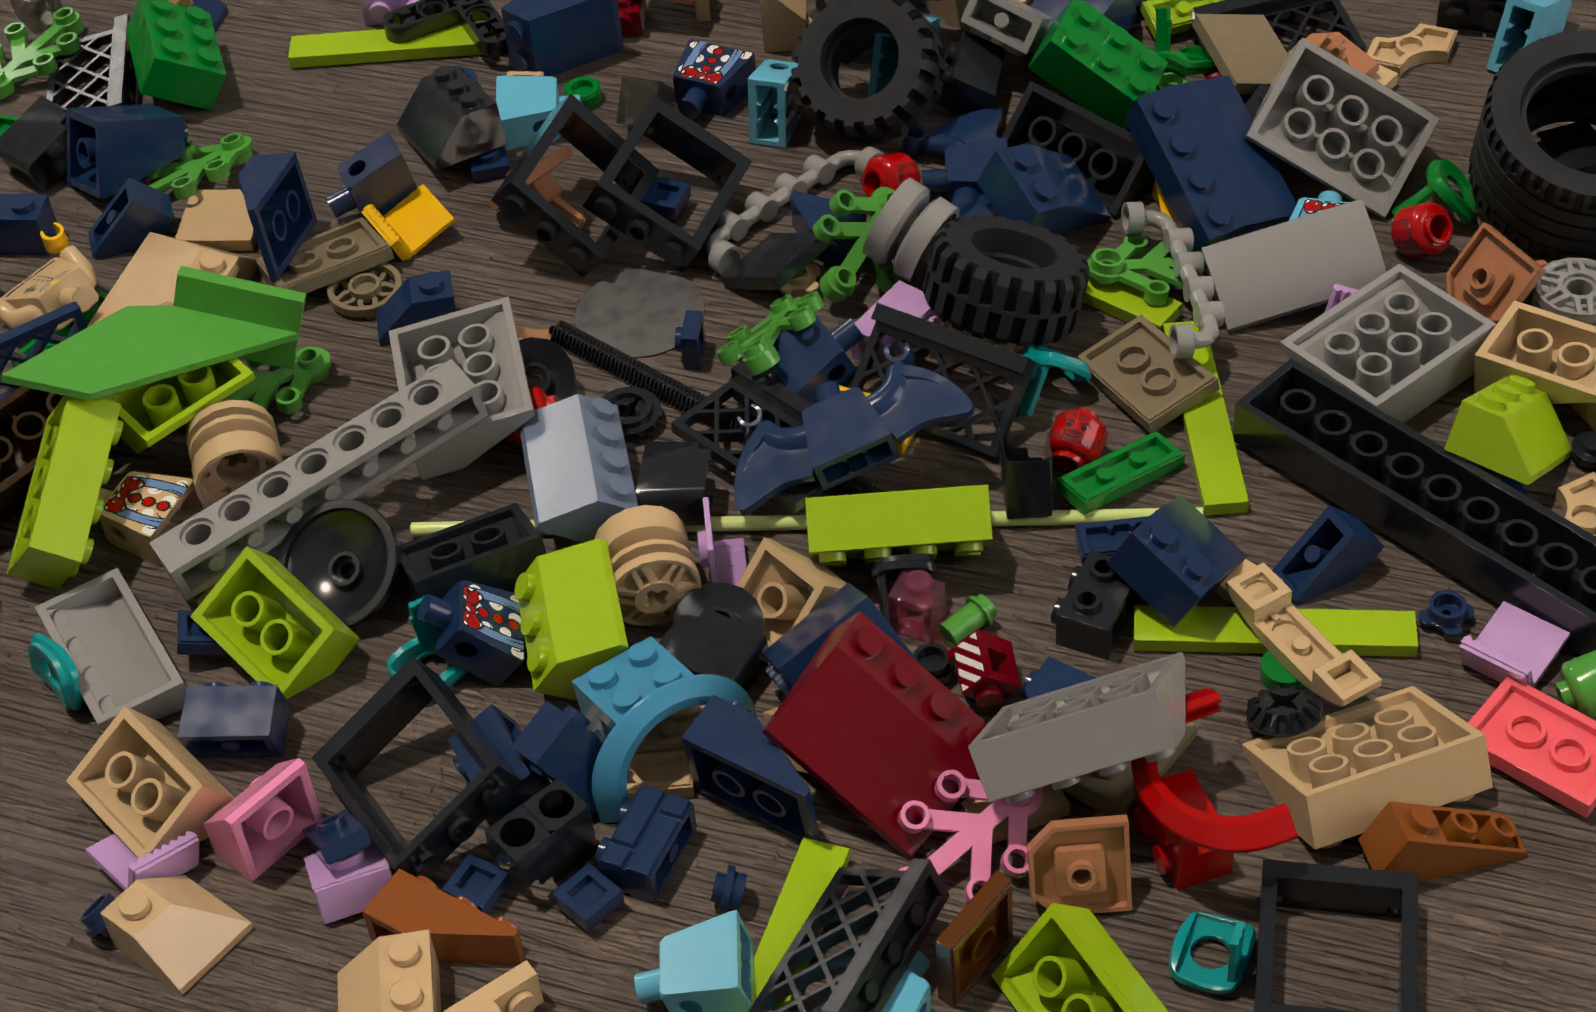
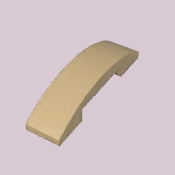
M1264 562L1226 581V590L1259 640L1285 669L1311 691L1325 700L1343 707L1381 686L1382 679L1352 649L1342 654L1291 603L1292 590Z

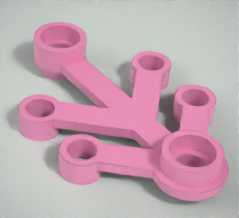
M956 770L944 771L935 783L934 789L937 797L946 803L956 802L960 797L988 801L981 780L965 779ZM945 779L954 780L958 784L959 791L954 794L947 793L942 787V781ZM1043 788L1034 789V795L1019 802L1007 803L1005 798L992 801L993 803L980 814L928 809L923 802L912 800L902 807L898 815V822L904 831L912 834L919 833L922 830L956 833L927 858L931 860L938 875L971 848L970 881L964 890V897L968 903L974 897L972 886L977 884L984 885L991 877L992 832L1005 818H1007V849L1001 856V868L1005 874L1015 878L1027 873L1028 817L1034 814L1040 807L1043 800ZM908 810L920 812L923 818L922 823L915 825L908 822L905 815ZM1012 853L1021 855L1025 862L1024 867L1021 869L1012 867L1008 861V856ZM903 867L899 870H907L908 867ZM894 890L888 892L889 898Z

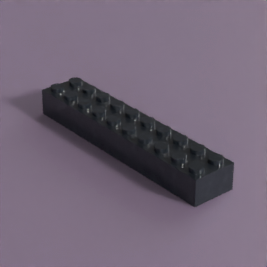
M1292 358L1235 403L1234 442L1499 605L1505 601L1570 632L1571 636L1565 645L1577 653L1584 655L1596 650V536L1458 455L1444 450V447Z

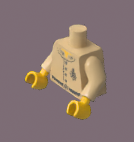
M53 223L57 233L54 237H47L43 231H40L47 252L50 254H60L59 258L54 257L0 298V321L11 329L74 301L77 302L83 313L89 310L99 299L94 289L97 281L93 265L74 245L69 246L64 227L60 223ZM73 318L58 324L55 331L64 328L73 321Z

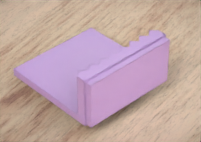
M704 497L703 507L706 530L697 531L701 567L710 566L712 583L726 582L737 586L747 568L744 538L714 541L709 499Z
M1503 601L1478 638L1472 640L1471 635L1464 636L1459 649L1462 664L1500 683L1509 676L1524 685L1528 684L1534 688L1571 635L1570 632Z
M186 831L185 836L178 835V839L170 840L169 845L162 844L161 849H154L153 854L146 853L145 858H139L114 833L86 848L85 853L125 891L137 879L179 876L199 865L200 840L194 832Z
M372 840V844L369 847L331 865L326 864L316 853L303 857L323 923L328 924L362 912L393 876L389 863Z

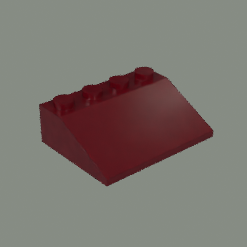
M859 611L829 633L762 730V733L908 859L915 854L933 831L922 830L915 834L904 831L898 822L899 812L907 802L912 800L923 802L928 809L944 811L952 809L957 801L946 803L940 800L935 793V783L940 774L946 770H956L965 779H976L979 776L968 746L985 728L987 723ZM945 779L942 781V787L947 793L954 794L959 791L958 784L954 780ZM908 810L905 814L906 819L911 824L917 825L923 821L921 813L917 810Z

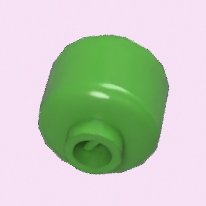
M1596 650L1563 663L1560 670L1562 681L1555 683V689L1561 703L1575 708L1576 711L1590 718L1596 717Z

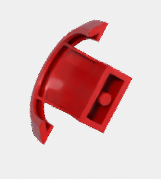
M1207 687L1186 694L1185 724L1221 712L1218 703H1221L1222 699L1218 692ZM1145 757L1131 760L1133 789L1136 796V808L1132 809L1131 815L1135 829L1141 837L1147 836L1152 845L1153 858L1159 872L1162 875H1169L1177 891L1231 873L1234 853L1257 852L1298 839V833L1290 810L1285 803L1249 815L1221 816L1217 814L1192 769L1161 778L1157 768L1158 761L1146 762Z

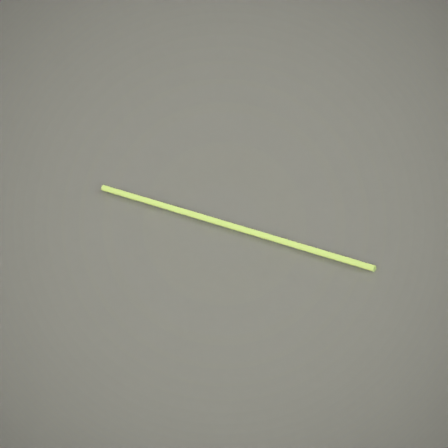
M1195 507L1204 515L1203 507ZM1159 508L1095 509L1085 515L1079 510H1052V516L1024 519H1007L1006 511H990L992 527L1058 526L1145 517L1152 515ZM806 515L711 516L713 532L807 530ZM464 521L411 522V537H423ZM705 525L685 526L686 532L706 530ZM538 531L541 535H553L542 531Z

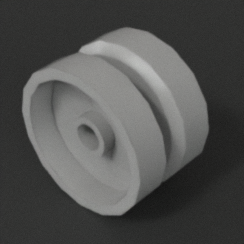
M909 177L896 189L876 218L865 240L863 254L881 265L895 258L893 273L908 283L914 284L927 271L936 233L951 220L955 221L959 217L960 208L942 197L929 203L930 190Z

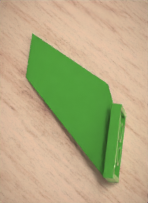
M180 266L177 273L173 306H126L3 373L0 382L91 401L234 358H242L293 370L297 356L306 293Z

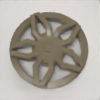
M384 262L362 271H370L368 273L352 275L327 286V294L333 310L336 313L339 312L350 317H365L366 320L375 319L377 311L403 284L399 271L391 264ZM388 275L395 280V284L386 282ZM340 285L344 291L335 297V292Z

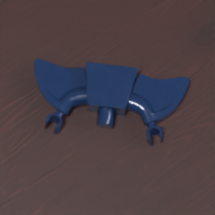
M1000 107L985 108L954 118L939 126L931 136H927L924 128L914 126L903 139L901 150L909 156L921 155L923 148L926 147L930 153L945 157V169L922 170L923 186L927 187L930 193L947 192L948 201L960 208L959 217L967 216L973 218L975 215H986V217L994 218L999 216L978 185L977 180L995 151L1008 148L1006 138H997L1002 121V109Z
M907 342L904 344V354L898 358H894L895 349L889 343L884 348V354L891 363V366L886 369L884 383L867 397L858 387H852L841 392L836 382L828 381L820 384L815 389L814 396L817 403L803 410L802 418L804 425L782 428L770 420L764 421L762 410L756 404L749 405L750 412L757 417L755 421L748 423L743 421L740 416H737L740 430L742 433L750 435V438L743 448L735 473L734 497L736 508L741 515H747L782 490L815 481V473L824 491L900 458L901 455L894 439L900 444L911 435L928 426L968 418L975 413L974 405L969 397L947 378L928 369L912 366L915 355Z

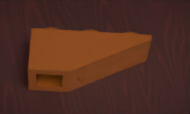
M1389 801L1358 839L1372 869L1418 873V882L1521 859L1527 855L1517 829L1508 814Z
M398 869L362 911L372 941L381 936L429 929L438 962L521 964L525 960L520 932L512 922L500 916L496 918L480 911L473 902L463 896L455 898L441 891L433 881L425 876L419 875L415 877Z

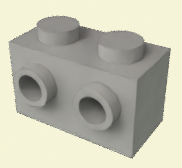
M969 0L960 21L971 26L970 32L986 40H991L993 37L1004 43L1003 48L1008 52L1024 57L1025 54L1036 53L1054 18L1018 0Z

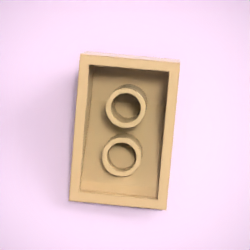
M1514 300L1474 355V392H1478L1506 376L1518 375L1530 379L1535 383L1534 388L1546 392L1552 404L1596 403V327Z

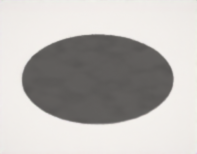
M633 269L611 275L592 286L584 294L577 306L575 321L578 329L609 344L610 347L613 346L614 349L617 348L618 351L620 350L622 353L630 355V357H646L675 348L676 327H683L686 310L702 311L704 316V301L697 287L678 274L660 269Z

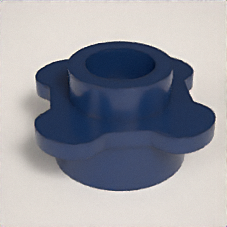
M1443 590L1431 596L1428 608L1419 612L1418 620L1423 626H1432L1447 637H1458L1462 633V625L1465 621L1473 618L1474 609L1471 605L1467 604L1464 597L1459 593Z

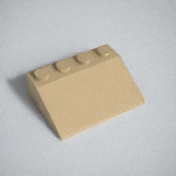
M1414 686L1325 715L1317 726L1299 735L1291 737L1266 735L1242 744L1244 755L1276 805L1284 803L1287 805L1298 835L1315 850L1338 846L1344 839L1364 833L1389 801L1439 807L1450 802L1470 800L1476 793L1493 788L1485 734Z

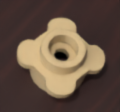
M814 264L807 265L779 291L785 295L791 294L792 298L804 297L811 292L818 291L819 284L816 282V277L820 275V268Z

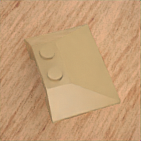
M149 232L87 327L126 306H173L177 273L180 266L250 281L258 269L257 259Z

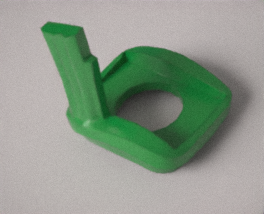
M1171 7L1155 8V52L1168 62L1166 67L1184 75H1198L1215 71L1217 67L1205 46H1188L1181 50L1170 51Z
M1448 159L1433 160L1426 169L1427 185L1391 210L1395 217L1396 213L1403 207L1425 203L1435 195H1438L1456 213L1463 225L1471 223L1472 216L1476 213L1475 197L1472 194V185L1469 179ZM1447 179L1451 180L1462 193V198L1450 187Z

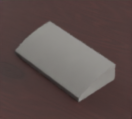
M1362 199L1202 247L1204 270L1207 276L1213 278L1215 300L1223 302L1225 310L1224 324L1228 333L1326 304L1335 284L1360 290L1386 272L1381 251Z
M118 568L35 606L51 639L62 646L72 658L79 674V691L100 730H106L124 706L154 720L183 710L186 686Z

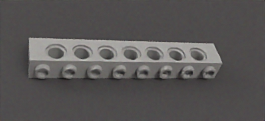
M450 359L149 542L167 574L185 600L188 601L216 584L246 546L263 553L268 552L283 542L293 524L298 522L303 514L310 509L332 500L354 499L487 417L488 413L478 389L454 360Z

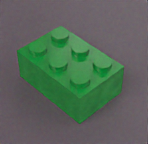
M137 0L125 31L140 94L212 110L226 78V71L210 12H206L197 6L186 7L170 3L168 0Z
M1071 0L1051 24L1028 69L1081 107L1127 129L1128 126L1124 118L1137 98L1154 92L1168 62L1154 50L1149 49L1131 36L1125 29L1102 15L1092 5L1087 4L1083 0Z

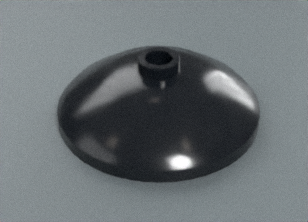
M338 499L319 504L303 514L302 518L294 523L286 534L279 549L277 560L351 629L371 618L390 596L398 576L400 552L395 532L381 513L359 501ZM356 567L353 576L349 579V571L351 568Z

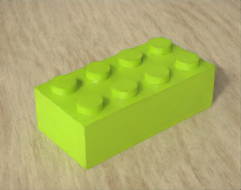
M63 396L47 418L7 575L58 590L69 577L74 578L81 563L87 564L94 546V539L88 538L91 523L97 524L104 505V499L98 498L101 484H107L114 465V460L108 459L111 445H117L123 429L124 422L118 420L121 408L120 403L105 398L87 401Z
M988 484L805 498L810 559L813 561L819 560V563L826 568L847 566L846 558L864 557L865 564H874L880 558L898 554L922 553L937 559V552L954 550L955 558L981 556L983 548H989L993 539Z

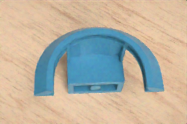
M651 636L632 645L626 651L592 668L589 672L572 681L581 714L591 721L588 727L593 732L598 729L607 735L598 753L592 774L593 799L602 823L617 822L621 806L626 800H629L627 775L631 760L646 735L663 719L687 707L706 705L713 695L728 702H740L748 707L757 717L752 699L739 684L719 675H694Z

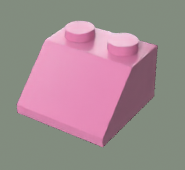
M300 758L277 763L264 775L253 780L247 789L226 806L219 808L204 823L214 853L251 882L305 838L302 829L323 819L306 763Z

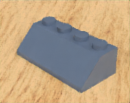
M576 394L535 410V416L520 426L519 430L535 529L584 543L594 540L598 529L611 516L625 509L637 507L638 503L617 405L604 398H591Z

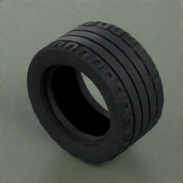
M1596 30L1566 31L1538 39L1516 51L1495 74L1493 82L1488 89L1470 153L1469 182L1472 185V194L1476 198L1475 201L1482 209L1484 216L1512 243L1530 254L1550 261L1564 258H1587L1596 261V175L1577 171L1557 162L1539 147L1531 132L1540 127L1559 122H1582L1596 126Z

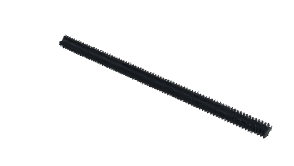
M560 320L556 326L551 325L549 328V334H552L550 341L636 387L652 392L658 399L683 412H687L706 398L704 394L697 392V390H693V388H689V386H685V384H681L679 381L677 382L676 379L673 380L672 377L653 369V367L638 361L636 358L634 359L632 356L630 357L628 354L626 355L624 352L622 353L620 350L618 351L617 348L614 349L613 346L610 347L609 344L563 320ZM720 405V409H730L725 405ZM720 421V430L740 429L738 421ZM704 422L714 428V422ZM860 476L830 488V490L839 495L886 492L880 486L877 488L876 484L873 485L868 480L864 481V478H860Z

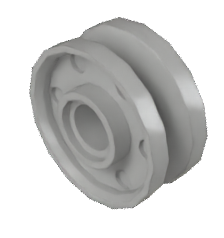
M1564 258L1552 261L1543 268L1546 272L1534 287L1531 306L1596 327V261L1587 258Z

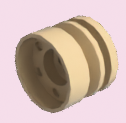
M227 400L215 403L198 412L188 424L185 438L192 464L191 470L198 499L206 507H209L283 462L273 416L260 405L243 400Z
M642 505L632 507L611 516L598 529L594 540L598 538L607 540L623 622L635 626H654L673 620V615L680 600L692 589L701 588L700 574L696 567L695 558L691 553L690 542L684 523L675 512L662 506Z

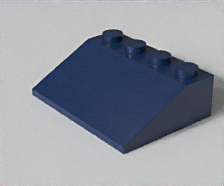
M1229 75L1171 85L1135 100L1124 120L1179 227L1192 229L1194 235L1192 252H1202V247L1271 227L1290 219L1297 203L1270 152L1245 138L1253 120Z

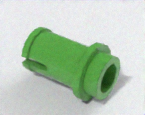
M979 594L976 597L969 596L965 600V606L937 625V631L942 640L949 647L953 648L976 629L979 630L981 627L989 628L993 624V618L997 615L996 609L992 602L983 594Z

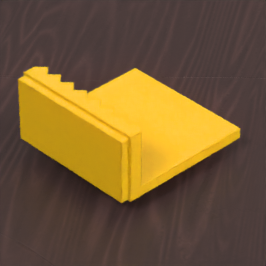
M424 184L419 186L384 216L381 215L373 204L365 206L362 214L374 229L391 246L392 250L403 262L409 260L456 221Z

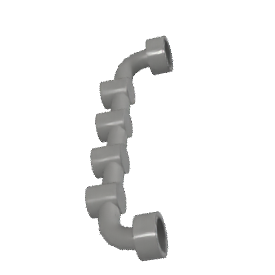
M866 147L862 151H841L827 159L813 154L804 162V174L797 178L789 173L781 174L775 181V192L771 195L766 196L758 191L751 193L745 202L746 211L740 215L730 210L723 211L716 221V230L709 235L705 243L710 268L723 275L743 258L742 250L728 241L730 239L734 241L742 240L746 236L749 227L760 220L764 222L771 221L776 216L778 208L790 201V194L793 190L807 193V190L817 183L826 185L832 181L836 171L844 166L855 165L856 173L862 176L868 161L875 156L886 154L874 147Z
M1124 202L1121 222L1125 235L1143 234L1145 226L1156 227L1163 233L1164 250L1172 255L1175 277H1181L1183 282L1184 300L1191 302L1193 307L1194 325L1202 329L1199 332H1194L1191 324H1173L1169 331V349L1173 359L1192 358L1195 349L1205 348L1216 340L1219 334L1218 326H1223L1225 320L1223 302L1212 301L1214 297L1213 278L1211 276H1202L1204 271L1202 252H1192L1194 246L1193 231L1191 228H1178L1174 220L1164 213L1155 210H1145L1142 202Z

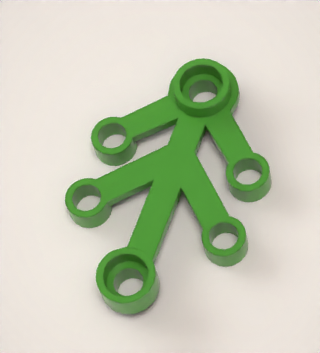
M64 7L55 11L52 26L28 47L26 40L29 38V33L23 22H14L5 27L4 33L11 44L12 61L5 67L2 66V61L5 59L6 54L0 43V100L10 96L15 91L14 83L55 72L58 69L55 57L74 54L80 50L81 43L78 35L83 32L85 27L78 12L74 11L71 7ZM56 40V45L49 46L53 41Z
M241 133L228 134L220 140L221 144L195 148L192 141H187L185 143V155L176 159V163L167 164L147 175V180L166 176L149 186L162 192L172 187L177 199L189 198L197 193V186L205 173L210 182L221 181L231 174L230 169L232 166L248 161L253 156V141L250 136H245Z
M880 187L872 193L871 197H855L848 190H839L829 201L830 209L836 216L845 218L850 213L869 214L871 216L868 222H839L834 216L826 214L813 225L815 237L824 243H829L833 239H857L842 264L830 268L820 279L821 292L830 301L843 302L855 291L857 280L855 274L866 258V255L863 254L865 240L876 218L895 190L888 187ZM873 260L877 272L876 283L883 292L889 291L899 280L904 282V279L893 273L891 262L881 265Z
M1129 234L1124 237L1123 243L1116 249L1099 248L1087 260L1090 268V277L1096 282L1113 284L1119 281L1144 292L1143 299L1150 305L1162 306L1168 302L1169 284L1183 289L1181 277H1175L1173 258L1171 253L1165 252L1163 239L1146 254L1148 239L1140 234ZM1140 273L1148 274L1160 280H1151L1140 275Z
M818 291L792 298L791 294L784 295L770 304L771 312L767 315L766 319L749 330L748 326L744 325L726 336L728 343L718 349L716 354L723 366L730 365L742 356H745L742 361L752 376L758 375L773 367L781 359L773 346L780 332L786 330L797 332L808 327L816 321L814 313L825 304Z
M309 346L297 352L293 370L283 367L274 371L250 369L254 373L255 379L220 402L227 400L246 401L254 397L252 403L260 405L267 410L275 396L278 410L281 413L287 415L294 414L302 408V398L309 384L319 383L328 376L332 363L330 354L323 348ZM244 359L245 363L251 367H259L265 364ZM292 380L289 387H284L277 392L280 385ZM190 420L189 422H187L186 424L183 425V427H184V429H185L186 432H187L188 424H189L192 420Z

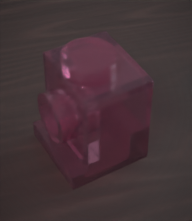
M902 570L888 595L890 625L898 635L917 641L934 643L938 635L937 625L940 622H944L950 613L949 606H946L945 583L932 579L931 575L923 570H913L911 572ZM911 611L922 613L923 623L909 619L908 616Z

